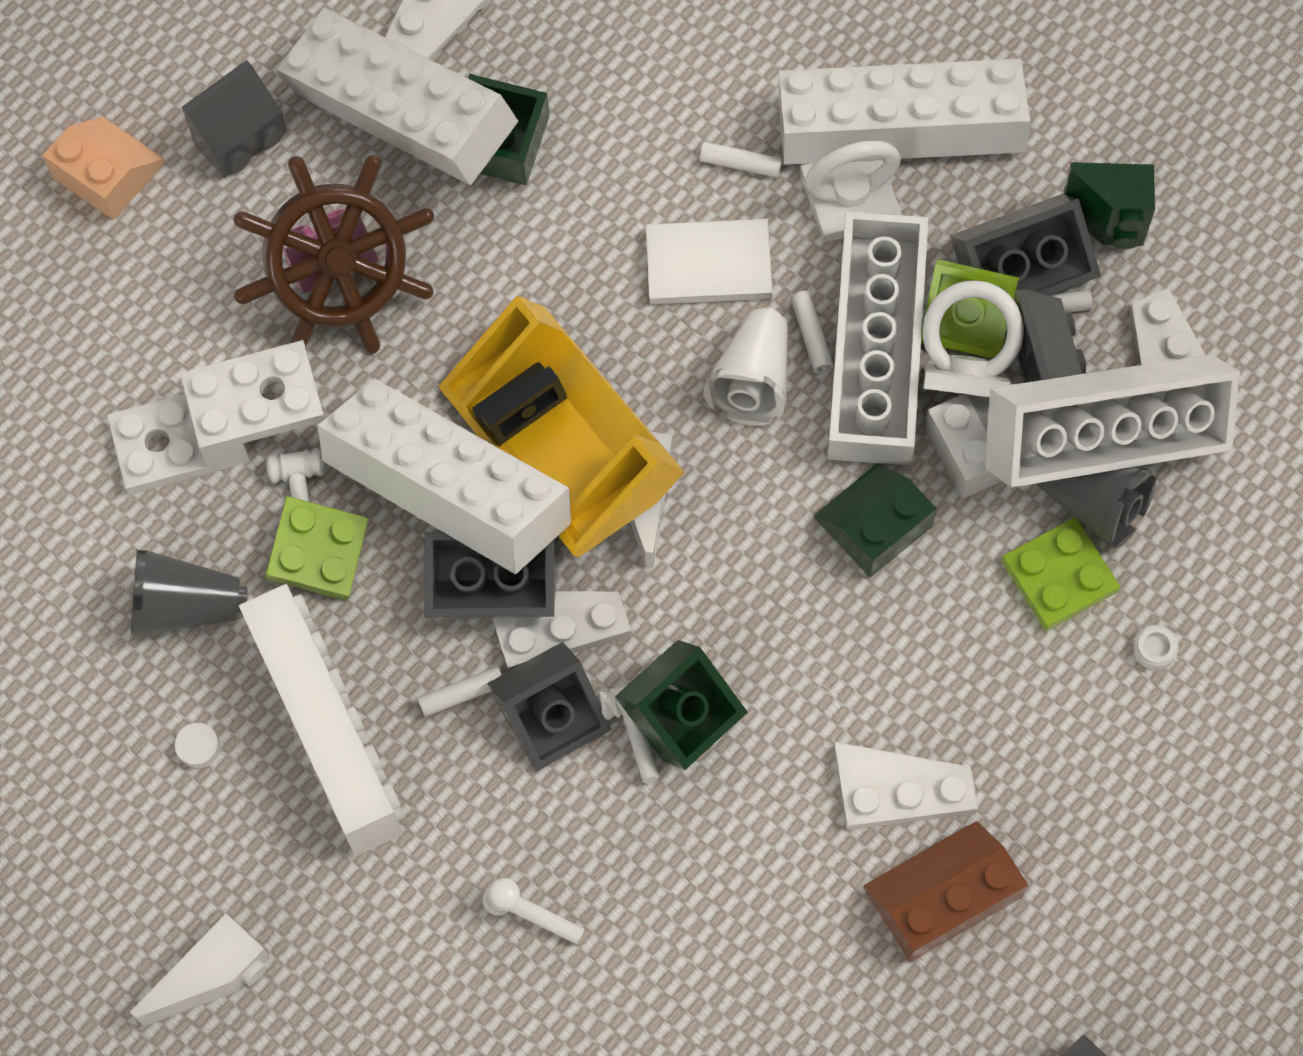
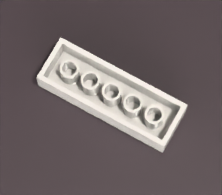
M325 7L277 67V71L297 96L470 186L518 123L517 118L500 94Z
M1021 58L779 71L778 107L784 165L816 163L822 157L838 148L862 141L890 143L897 148L901 159L1025 153L1027 150L1030 115ZM868 157V158L857 159V160H854V161L884 160V159L878 158V157Z
M846 211L828 460L911 466L915 448L929 217Z
M1210 354L990 388L985 469L1009 487H1017L1232 451L1240 371Z
M375 378L317 425L323 462L514 574H517L571 524L570 497L567 486Z
M286 583L238 605L354 856L356 857L402 835L398 821L404 819L405 816L400 802L390 782L383 786L381 785V782L387 780L382 764L372 744L366 747L363 746L369 740L355 707L345 708L352 705L346 693V688L337 669H332L334 666L329 657L328 650L319 631L315 628L302 595L298 594L293 597Z

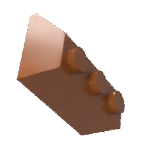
M978 821L864 885L865 891L909 963L1023 898L1028 887L1026 880L1005 847Z

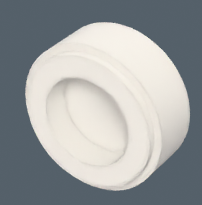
M1161 625L1147 626L1137 635L1133 646L1134 656L1139 664L1147 669H1165L1172 664L1178 653V640L1175 634L1167 627Z
M191 723L183 727L175 738V751L186 766L196 769L204 768L212 764L218 757L220 741L210 726L204 723Z

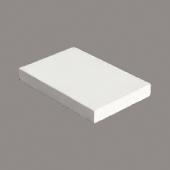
M768 219L646 224L650 305L772 299Z

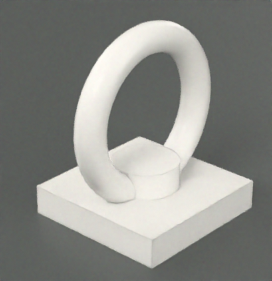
M862 141L838 148L822 157L816 163L800 166V175L823 243L843 238L846 211L902 215L890 182L901 162L900 153L896 147L883 141ZM868 157H878V158L884 159V162H883V160H868V161H854V160L862 159V158H868Z
M964 281L943 290L930 304L923 321L924 346L934 363H925L923 388L989 397L990 388L1011 385L1009 375L1002 372L1014 362L1020 352L1024 339L1023 318L1015 301L1000 287L983 281ZM972 297L982 298L993 303L1002 312L1007 324V337L1003 348L993 359L988 361L971 356H950L945 351L940 340V323L947 309L957 301Z

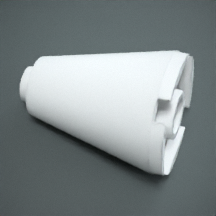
M761 308L751 311L705 381L703 396L708 406L713 410L716 405L726 411L725 418L732 422L748 426H764L771 423L772 417L778 415V418L783 416L787 403L788 324L778 311L772 308Z

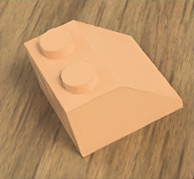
M103 116L68 126L42 155L53 179L112 220L122 212L165 163L163 157Z

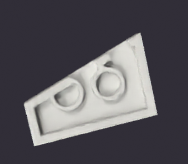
M402 0L385 38L435 61L441 55L440 50L454 35L459 36L467 28V22L478 10L482 12L490 4L491 0Z
M1169 288L1131 303L1129 311L1136 354L1139 356L1140 365L1205 355Z
M556 591L555 617L492 618L508 671L561 642H564L573 653L632 636L619 592Z
M834 742V753L847 830L976 814L978 811L972 771L969 766Z

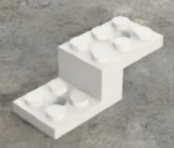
M303 340L182 372L180 375L185 394L107 414L125 490L128 495L249 463L250 459L246 442L320 423L325 419ZM277 383L285 387L284 393L277 399L268 400L262 396L263 389L269 384ZM162 435L169 438V445L163 451L152 452L147 449L148 443L153 437Z

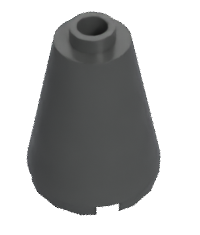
M1136 466L1036 483V485L1103 542L1119 548L1136 531L1137 528L1130 524L1137 514L1145 516L1154 495L1156 477L1152 476L1153 472L1147 468Z
M137 550L131 635L140 636L237 620V613L241 612L238 605L247 602V587L239 586V577L152 551Z

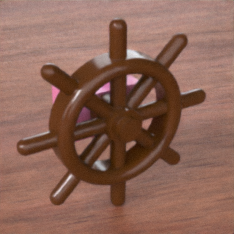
M371 155L366 158L354 187L344 184L314 186L304 160L299 156H294L288 161V168L299 193L281 206L271 222L243 211L236 213L234 216V224L237 227L264 237L262 260L266 275L262 279L237 289L234 293V298L237 303L246 304L274 292L279 301L291 313L300 318L290 343L303 340L306 348L315 325L345 327L355 324L365 350L368 353H376L380 349V341L370 318L389 303L397 290L424 300L430 299L433 296L434 290L430 284L404 274L406 246L403 235L431 224L434 220V213L432 210L424 208L396 220L387 207L370 194L381 168V160L378 156ZM329 204L347 205L346 208H340L326 214L323 207ZM362 211L372 216L380 228L367 233L361 218ZM308 213L313 227H309V224H304L291 229L302 216ZM383 244L386 245L384 266L376 263L379 259L374 248ZM282 252L289 265L285 269L282 266ZM353 272L377 281L374 287L363 297L360 296L351 274ZM336 280L346 305L323 306L332 283ZM296 282L303 294L311 291L308 300L306 301L296 294L289 285Z

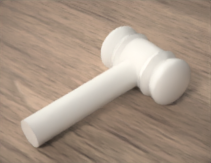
M314 448L311 451L305 449L304 451L287 454L280 453L279 456L269 455L266 461V470L272 483L276 484L280 480L284 482L289 480L291 497L309 502L306 478H312L313 475L323 476L325 473V462L322 461L319 448Z
M627 685L615 689L610 688L607 693L599 692L597 699L602 707V714L605 719L609 721L613 716L620 718L623 715L642 782L649 783L659 779L649 742L615 698Z
M500 878L494 881L483 895V906L492 915L501 916L510 911L576 945L584 932V928L520 897L519 887L511 879Z

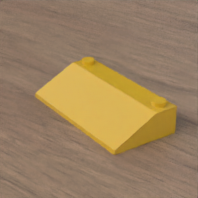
M517 295L438 386L478 437L569 488L571 524L558 537L575 557L582 556L658 503L685 473L544 306ZM539 362L545 369L550 366L559 377L568 398L499 446L474 415L473 407L533 364Z

